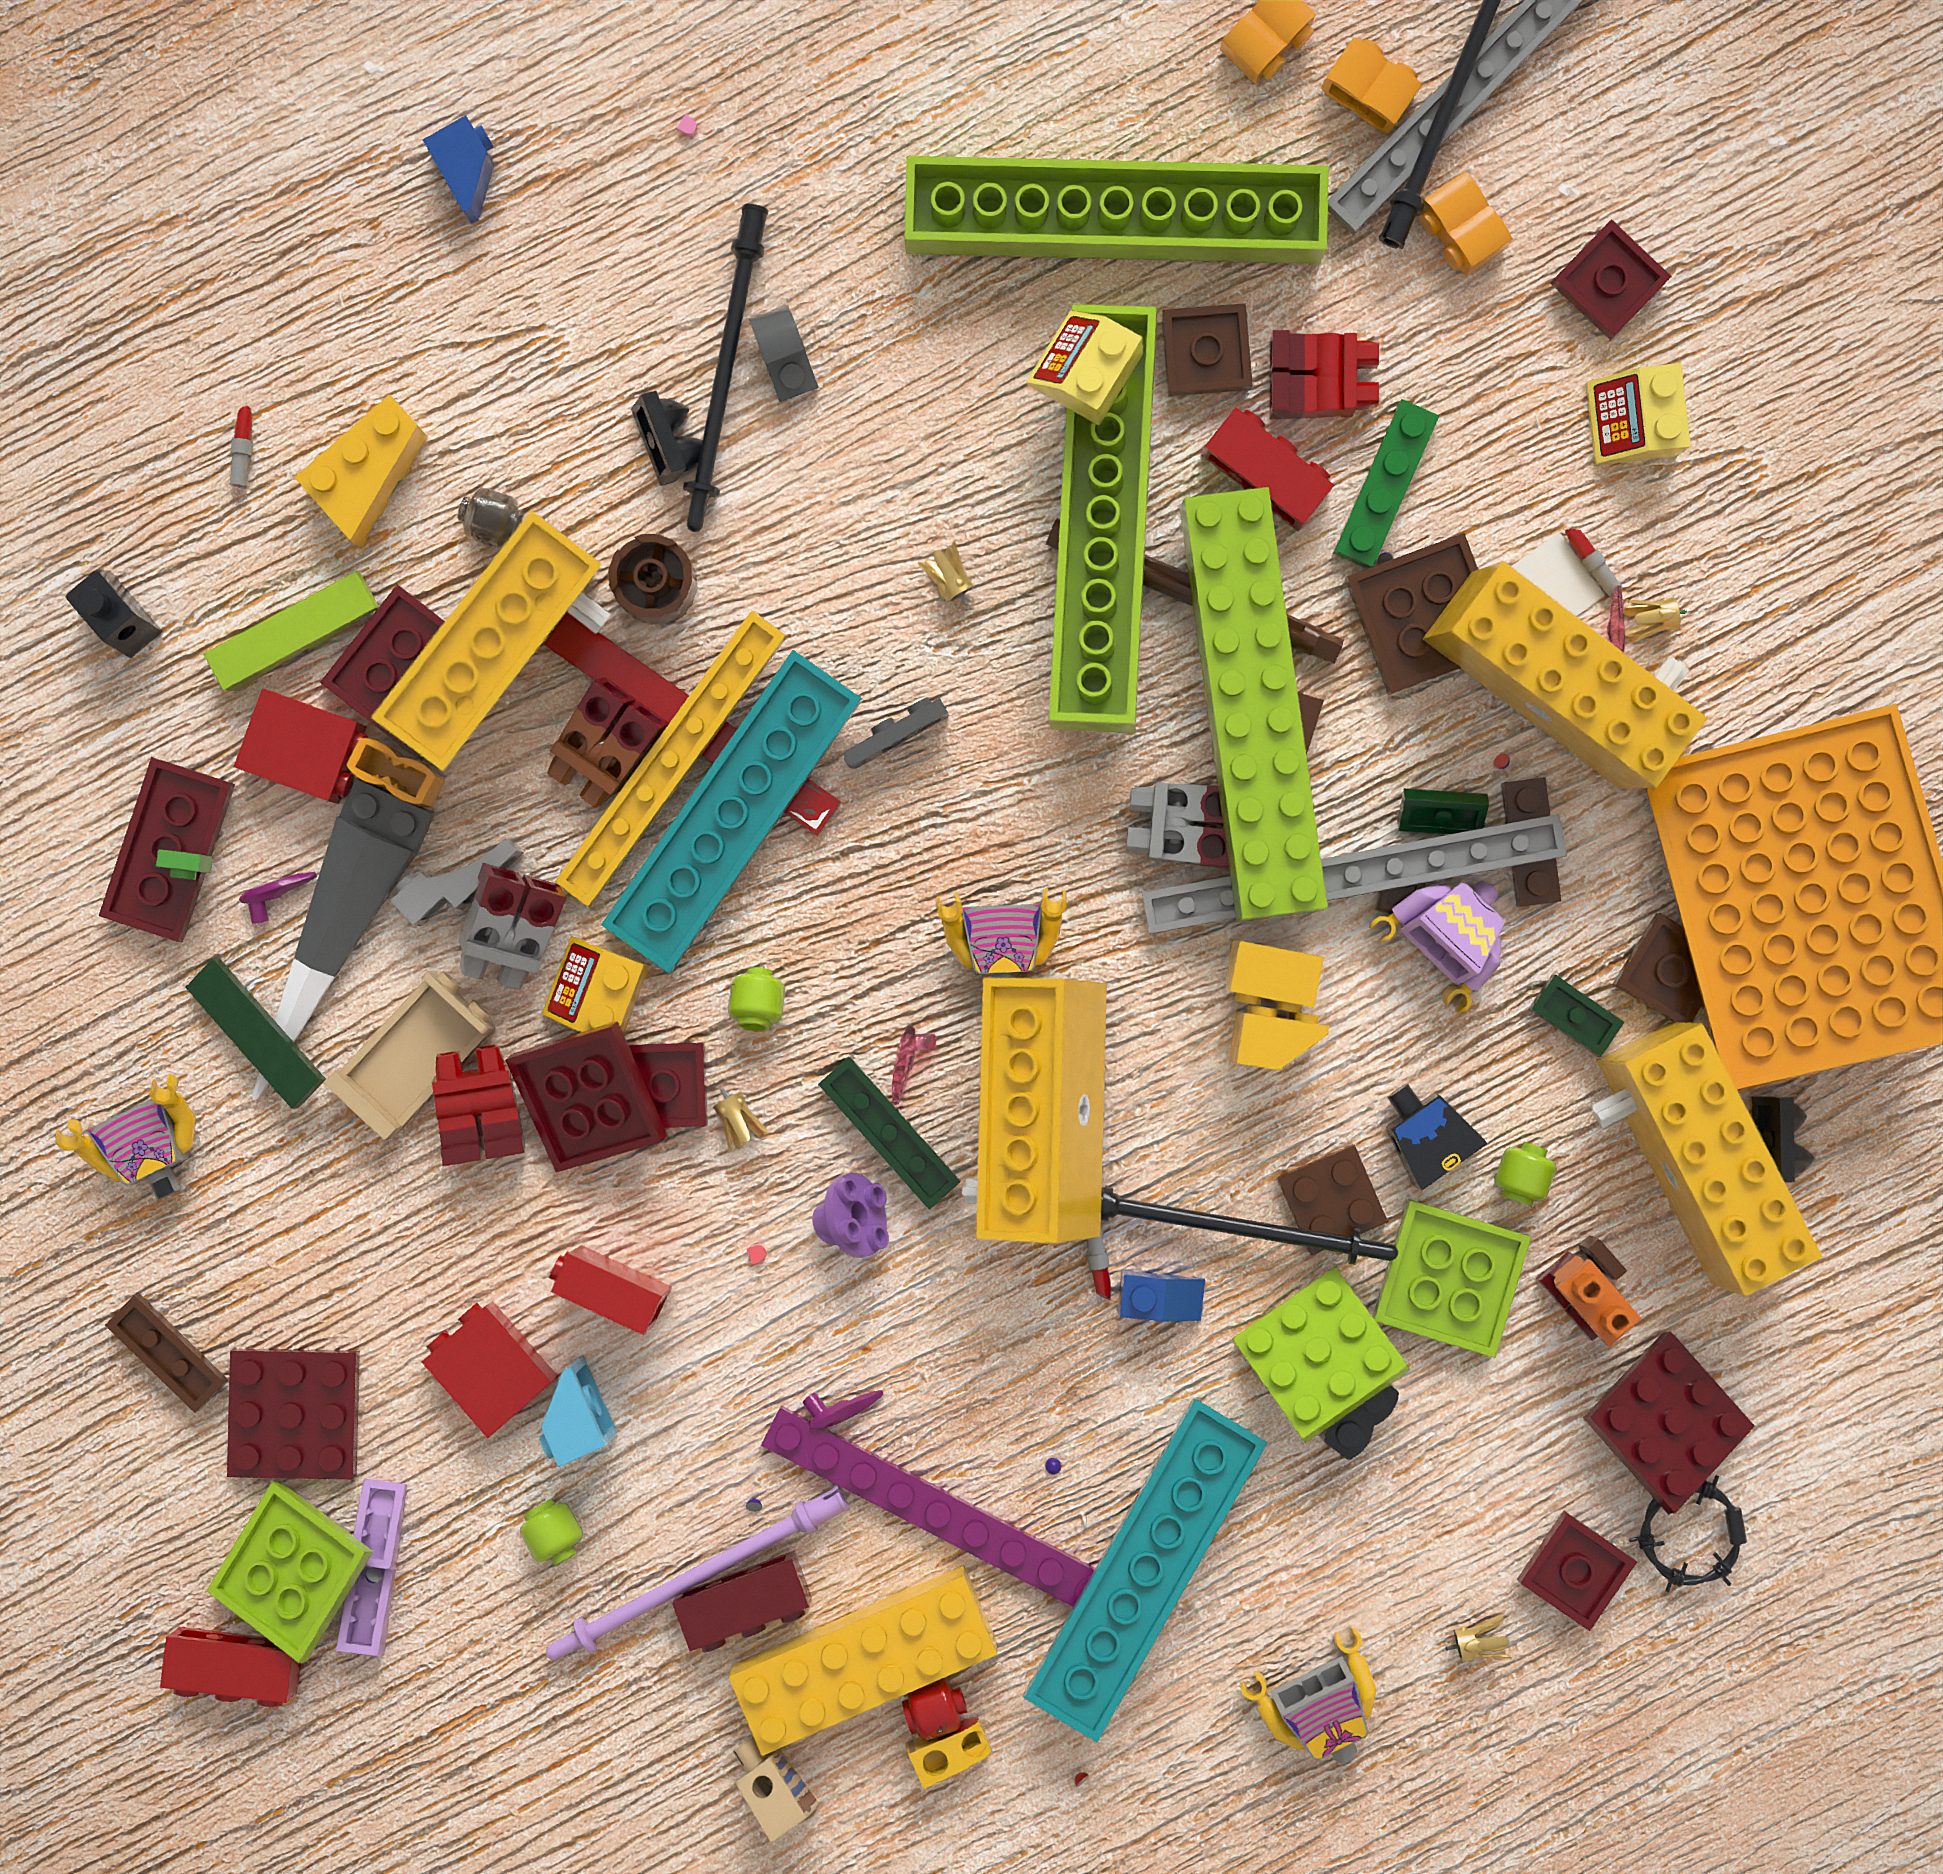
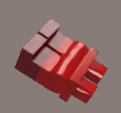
M1273 330L1270 338L1271 380L1269 420L1337 416L1353 417L1356 410L1376 408L1379 404V382H1357V369H1377L1379 365V343L1357 340V333L1301 334L1290 333V330Z
M498 1044L476 1048L478 1069L463 1072L459 1051L439 1053L436 1056V1076L433 1078L432 1088L443 1166L482 1159L483 1149L477 1116H480L486 1159L525 1153L526 1143L512 1074L508 1065H505Z

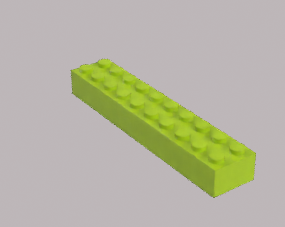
M907 156L906 254L1320 264L1327 250L1329 166Z
M1072 304V311L1105 316L1141 336L1143 355L1099 426L1066 407L1049 723L1051 730L1135 733L1157 307Z
M1269 487L1185 497L1180 507V516L1217 783L1219 786L1221 812L1224 822L1223 826L1226 836L1236 920L1238 923L1321 912L1327 909L1328 905Z

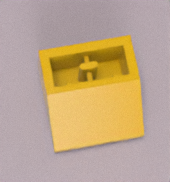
M1247 1005L1246 1013L1236 1012L1228 1062L1280 1070L1327 1036L1329 1026L1318 1024L1320 1016L1289 1012L1288 1019L1276 1018L1277 1009Z

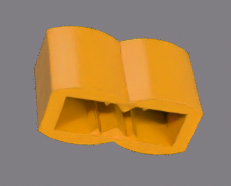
M1259 0L1252 10L1224 37L1219 50L1254 84L1263 77L1270 80L1285 64L1286 61L1282 56L1292 46L1299 50L1315 32L1311 26L1316 14L1302 0Z
M1353 37L1325 78L1321 89L1340 105L1356 112L1369 125L1389 135L1418 93L1422 83L1417 79L1416 72L1408 65L1403 63L1395 64L1388 61L1383 56L1382 49L1376 43L1368 39L1359 40Z
M1463 172L1426 197L1422 202L1424 208L1419 216L1421 225L1430 236L1436 235L1445 246L1443 254L1448 264L1454 270L1460 269L1466 276L1506 250L1513 240L1502 219L1489 206L1484 194L1467 172Z
M368 738L359 739L346 764L349 770L361 780L387 788L395 797L421 807H433L446 782L442 775L434 768L414 759L405 758L395 748Z

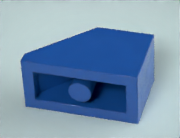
M465 115L422 140L470 223L473 224L479 221L494 168V163L487 152L494 148L482 125L473 128L468 117Z
M1121 1270L1117 1312L1120 1317L1160 1322L1201 1321L1205 1278Z

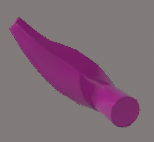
M315 872L300 873L246 890L240 896L239 901L243 904L248 903L252 924L269 921L265 901L280 898L287 891L296 889L317 877V874Z
M882 1390L873 1391L851 1400H841L827 1408L817 1393H813L804 1399L803 1404L813 1417L809 1424L810 1428H826L859 1414L884 1394Z

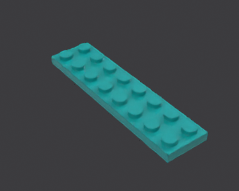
M792 650L601 926L667 973H672L860 705L863 698L798 652Z
M1192 1399L1023 1693L1024 1699L1098 1743L1268 1442L1199 1400Z

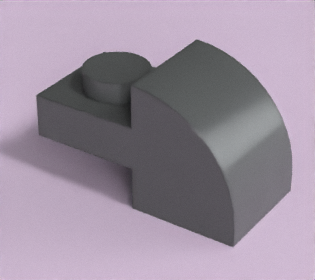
M788 304L750 318L749 322L779 402L819 388Z

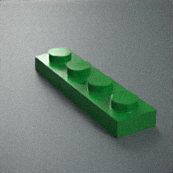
M1400 400L1333 554L1367 569L1374 566L1440 415L1406 400Z

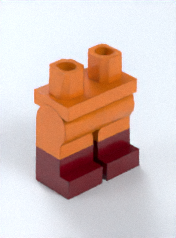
M1567 1251L1536 1278L1560 1307L1565 1309L1569 1306L1565 1313L1591 1341L1599 1336L1610 1347L1642 1319L1590 1259L1584 1261L1582 1258Z

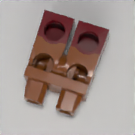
M606 677L592 681L562 731L559 740L555 742L550 750L555 756L547 772L549 776L564 785L570 784L577 772L589 779L579 796L594 808L602 806L613 794L621 791L655 741L669 725L667 721L642 703L633 704L635 698Z

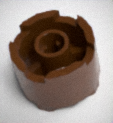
M640 534L634 540L627 542L620 550L614 553L608 569L609 587L617 603L634 619L650 625L667 624L673 620L680 619L693 604L698 590L697 573L686 552L675 541L659 534ZM657 571L662 581L660 584L656 583V587L650 588L645 582L646 576L652 578V572Z

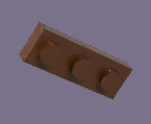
M1546 777L1501 783L1506 824L1551 816ZM1556 859L1511 867L1516 907L1562 902Z
M140 1293L133 1295L105 1324L194 1413L200 1411L229 1381Z

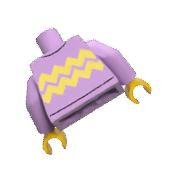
M1479 881L1473 889L1463 882L1452 888L1439 884L1418 889L1394 906L1391 915L1388 917L1377 916L1372 919L1369 925L1371 929L1379 921H1387L1390 930L1387 935L1379 939L1380 941H1387L1394 936L1396 926L1402 923L1404 926L1400 931L1456 984L1444 990L1442 1001L1447 1004L1455 994L1461 993L1462 1000L1455 1007V1011L1459 1013L1466 1012L1470 1008L1472 1002L1470 994L1472 991L1478 992L1500 966L1501 938L1499 934L1504 926L1503 918L1490 907L1498 897L1497 890L1491 884L1484 881Z

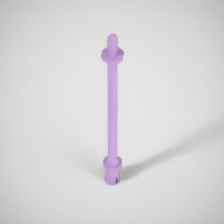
M836 1485L833 1489L807 1503L803 1500L796 1503L790 1517L589 1624L582 1617L575 1619L574 1627L576 1631L551 1643L546 1648L547 1658L553 1661L582 1646L591 1654L597 1649L596 1639L798 1531L808 1532L809 1534L816 1532L818 1525L844 1511L850 1510L842 1490Z

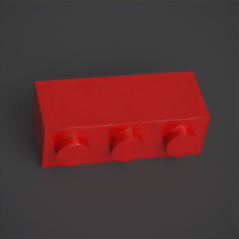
M1235 407L1204 446L1201 455L1244 490L1269 487L1272 512L1298 532L1334 487V484L1329 481L1330 474L1315 462L1308 464L1297 456L1298 450L1289 440L1282 436L1275 438L1263 429L1265 423L1256 414L1249 410H1245L1243 413Z
M179 1626L166 1637L160 1688L173 1689V1694L182 1697H193L199 1695V1693L215 1694V1699L223 1702H236L241 1700V1698L256 1699L257 1704L260 1706L279 1707L283 1703H287L297 1693L301 1663L295 1661L266 1637Z

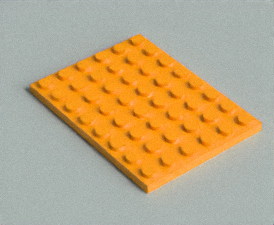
M1897 703L1679 757L1657 788H1645L1714 1045L1737 1091L1943 1045V859Z

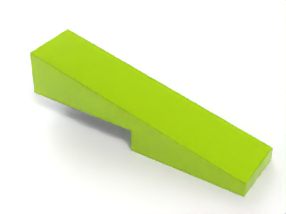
M355 571L203 653L222 689L239 691L303 650H313L376 611L379 606L361 573Z

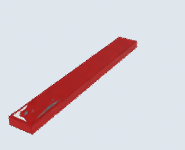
M567 612L544 643V646L591 679L597 680L606 677L635 698L633 704L642 703L668 723L671 722L689 697L684 691L599 632L593 633ZM726 721L702 756L714 763L737 728ZM807 779L784 813L818 836L841 804V801L810 779Z

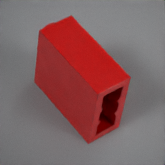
M262 688L233 767L339 804L341 797L345 798L349 794L354 780V775L350 773L351 771L346 764L359 739L368 738V735L364 734L367 726Z
M580 1245L571 1252L566 1251L564 1256L560 1255L549 1276V1279L555 1281L550 1291L551 1293L641 1335H645L655 1325L672 1286L583 1245Z
M493 1301L483 1308L478 1302L458 1318L462 1326L450 1336L445 1330L426 1346L431 1354L421 1361L487 1438L493 1435L558 1377Z

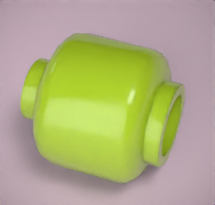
M760 967L748 968L747 974L735 977L731 983L728 1014L733 1020L737 1021V1027L747 1031L765 1032L770 1030L771 1025L778 1023L783 1014L784 984L772 977L771 970Z
M1525 1141L1521 1149L1508 1147L1503 1153L1494 1178L1495 1184L1502 1189L1500 1195L1531 1207L1534 1201H1544L1548 1196L1557 1171L1556 1164L1545 1158L1548 1150Z
M550 1499L523 1515L526 1522L520 1527V1535L536 1562L541 1563L551 1559L554 1566H557L577 1554L574 1545L582 1539L583 1531L568 1504H556L553 1499Z

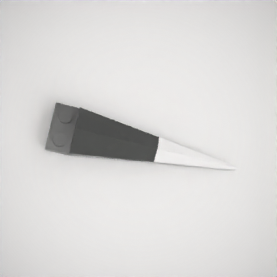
M360 778L355 779L340 815L336 817L275 1019L276 1023L294 1043L358 941L420 850L435 815V812L405 802L395 797L389 791L363 781ZM260 1072L253 1091V1100L262 1097L269 1085Z

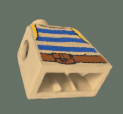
M752 1737L733 1751L747 1772L736 1781L737 1787L771 1843L805 1820L818 1807L819 1802L780 1749L769 1757L766 1754L762 1756L754 1737ZM764 1776L770 1778L773 1787L765 1782Z

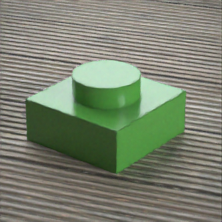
M158 849L156 866L169 868L170 877L196 880L197 872L211 874L213 857Z

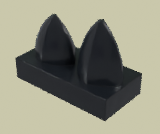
M657 391L641 394L631 408L659 484L662 486L676 482L683 472L698 465L702 440L687 436L674 437L673 431L683 424L689 413L687 406L675 400L659 398Z
M1752 1096V1120L1784 1182H1795V1175L1804 1171L1815 1159L1807 1149L1794 1143V1132L1803 1125L1808 1116L1794 1103L1793 1097Z

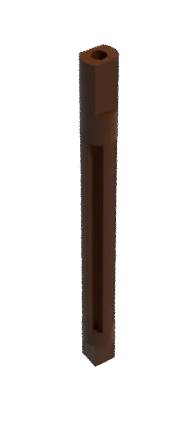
M1059 518L1055 519L1045 544L1057 550L1059 547ZM1145 555L1143 586L1193 606L1188 572ZM1287 614L1291 648L1308 655L1312 654L1335 664L1342 649L1344 639L1322 631L1320 627Z

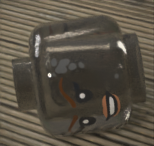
M479 488L473 493L471 498L465 496L461 501L458 510V520L463 522V531L468 539L495 548H501L523 522L524 513L518 509L517 500L513 496L488 488Z

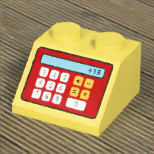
M1070 311L1026 384L1099 426L1143 355L1142 337L1105 316Z
M1681 363L1639 367L1586 383L1595 466L1678 457L1691 447Z

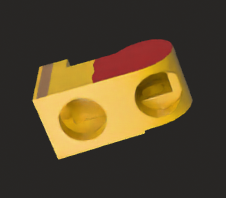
M977 1717L962 1720L959 1731L930 1741H925L918 1737L905 1743L908 1755L923 1789L968 1769L969 1766L983 1760L992 1752V1748Z

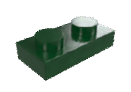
M1404 788L1397 818L1398 831L1456 834L1484 828L1489 808L1488 794Z
M1557 975L1550 976L1528 1008L1597 1057L1603 1055L1625 1023Z

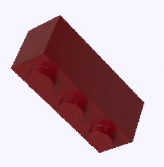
M794 1550L691 1588L676 1596L672 1605L689 1651L702 1648V1651L705 1653L722 1647L727 1643L725 1638L741 1633L743 1638L756 1635L766 1629V1623L781 1618L782 1623H787L806 1614L804 1609L810 1607L812 1596Z

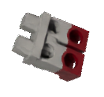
M1156 782L1154 787L1131 789L1129 812L1151 813L1152 818L1151 829L1128 827L1127 851L1148 855V860L1229 870L1225 829L1195 826V824H1206L1224 827L1219 786Z
M482 863L478 876L479 885L472 907L468 912L464 930L462 929L458 940L462 949L459 968L464 976L483 979L489 962L500 964L501 968L497 976L498 982L505 987L520 990L529 972L537 974L541 964L540 959L547 948L567 897L561 886L557 883L525 874L521 878L518 872Z

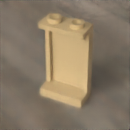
M427 971L422 977L424 981L341 1070L333 1071L323 1082L326 1087L384 1141L395 1138L434 1096L432 1081L434 1076H436L437 1054L459 1051L461 1064H463L474 1053L476 1048L496 1029L488 1021L492 1017L490 1012L474 999L470 1003L458 993L461 986L444 971L439 975L436 972Z

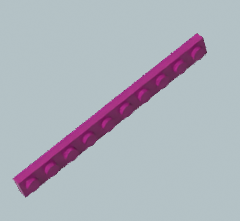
M780 1406L761 1443L762 1447L1072 1607L1075 1605L1095 1567L826 1428H810V1420Z

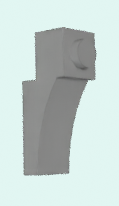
M505 838L479 859L455 871L433 877L424 872H420L416 876L412 872L395 887L397 894L390 901L412 925L423 926L448 901L455 909L464 910L473 902L479 885L478 876L482 863L508 869L524 852L512 840Z

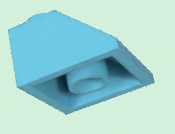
M584 1355L576 1358L562 1371L541 1426L543 1435H540L542 1448L549 1459H555L558 1467L605 1447L617 1433V1429Z

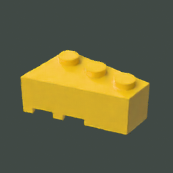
M389 394L294 478L346 537L362 549L368 540L367 535L379 514L382 515L388 506L387 501L399 480L402 481L428 436Z

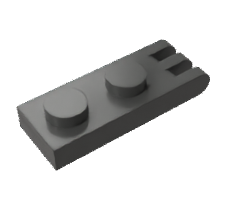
M926 697L908 707L907 710L910 715L895 723L891 717L871 728L873 736L845 751L844 760L847 766L857 769L948 718V711L941 699L938 698L931 702L930 698Z

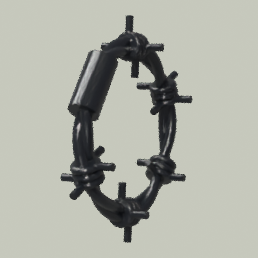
M1715 1475L1713 1483L1706 1480L1696 1490V1493H1699L1696 1504L1700 1505L1704 1496V1498L1716 1499L1727 1508L1724 1512L1730 1544L1733 1547L1724 1560L1716 1552L1713 1553V1556L1718 1560L1716 1565L1712 1566L1713 1570L1703 1576L1685 1574L1688 1566L1686 1562H1684L1682 1570L1676 1568L1670 1569L1658 1561L1654 1547L1665 1545L1664 1541L1655 1542L1654 1535L1651 1534V1521L1661 1508L1654 1498L1646 1510L1640 1535L1629 1538V1542L1638 1541L1639 1548L1643 1549L1650 1562L1654 1564L1662 1576L1668 1579L1665 1589L1668 1593L1672 1584L1677 1587L1697 1585L1722 1578L1728 1586L1731 1585L1726 1576L1732 1573L1731 1568L1738 1559L1740 1546L1747 1543L1742 1510L1740 1507H1735L1727 1496L1717 1488L1718 1475Z

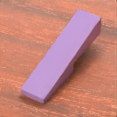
M372 1479L363 1480L353 1536L374 1552L345 1598L336 1651L384 1656L407 1484ZM372 1567L378 1569L382 1574L381 1580L374 1584L369 1583L365 1577L367 1569Z

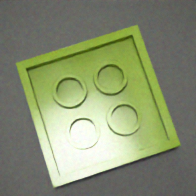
M1408 1199L1394 1246L1398 1249V1256L1395 1260L1388 1263L1372 1317L1376 1322L1496 1358L1531 1236Z
M1336 1267L1232 1338L1305 1444L1411 1371L1408 1364Z
M271 1482L206 1591L298 1663L307 1662L374 1551L282 1482Z

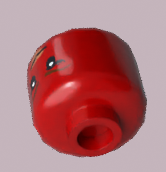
M945 1678L909 1692L908 1699L902 1701L905 1718L911 1734L918 1733L925 1741L959 1731L961 1727L960 1715L968 1712L961 1688L952 1689L950 1682Z

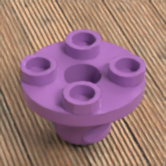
M848 1173L835 1178L827 1189L825 1203L818 1205L813 1213V1228L817 1236L825 1243L837 1245L844 1253L854 1258L870 1256L878 1250L887 1247L889 1235L884 1207L887 1196L884 1188L879 1183L872 1184L869 1179L858 1173Z

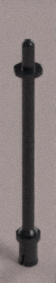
M1483 0L1405 189L1394 193L1390 200L1392 209L1378 238L1380 242L1391 248H1404L1415 217L1420 216L1423 211L1424 204L1420 197L1421 191L1501 0Z
M747 203L742 205L738 237L732 241L731 251L734 252L737 258V264L695 481L684 482L683 490L692 493L687 518V527L692 532H698L703 527L708 497H719L720 490L711 485L753 263L758 261V258L763 257L765 249L761 243L769 210L756 204Z
M1105 1187V1190L1101 1192V1221L1108 1222L1109 1218L1122 1215L1348 1254V1263L1351 1265H1355L1357 1256L1386 1261L1395 1260L1398 1256V1249L1392 1244L1360 1239L1361 1229L1354 1228L1351 1237L1123 1199L1117 1193H1113L1114 1188Z

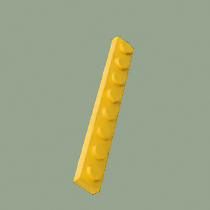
M751 610L560 873L555 883L587 907L593 905L788 636Z

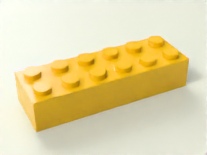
M962 1565L736 1662L731 1668L729 1680L759 1751L763 1756L997 1655V1641L966 1568Z

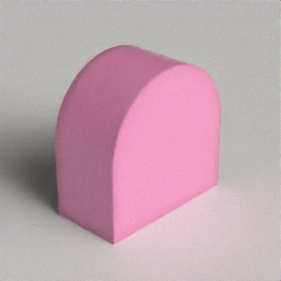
M685 114L677 130L685 136H693L697 132V124L693 118Z

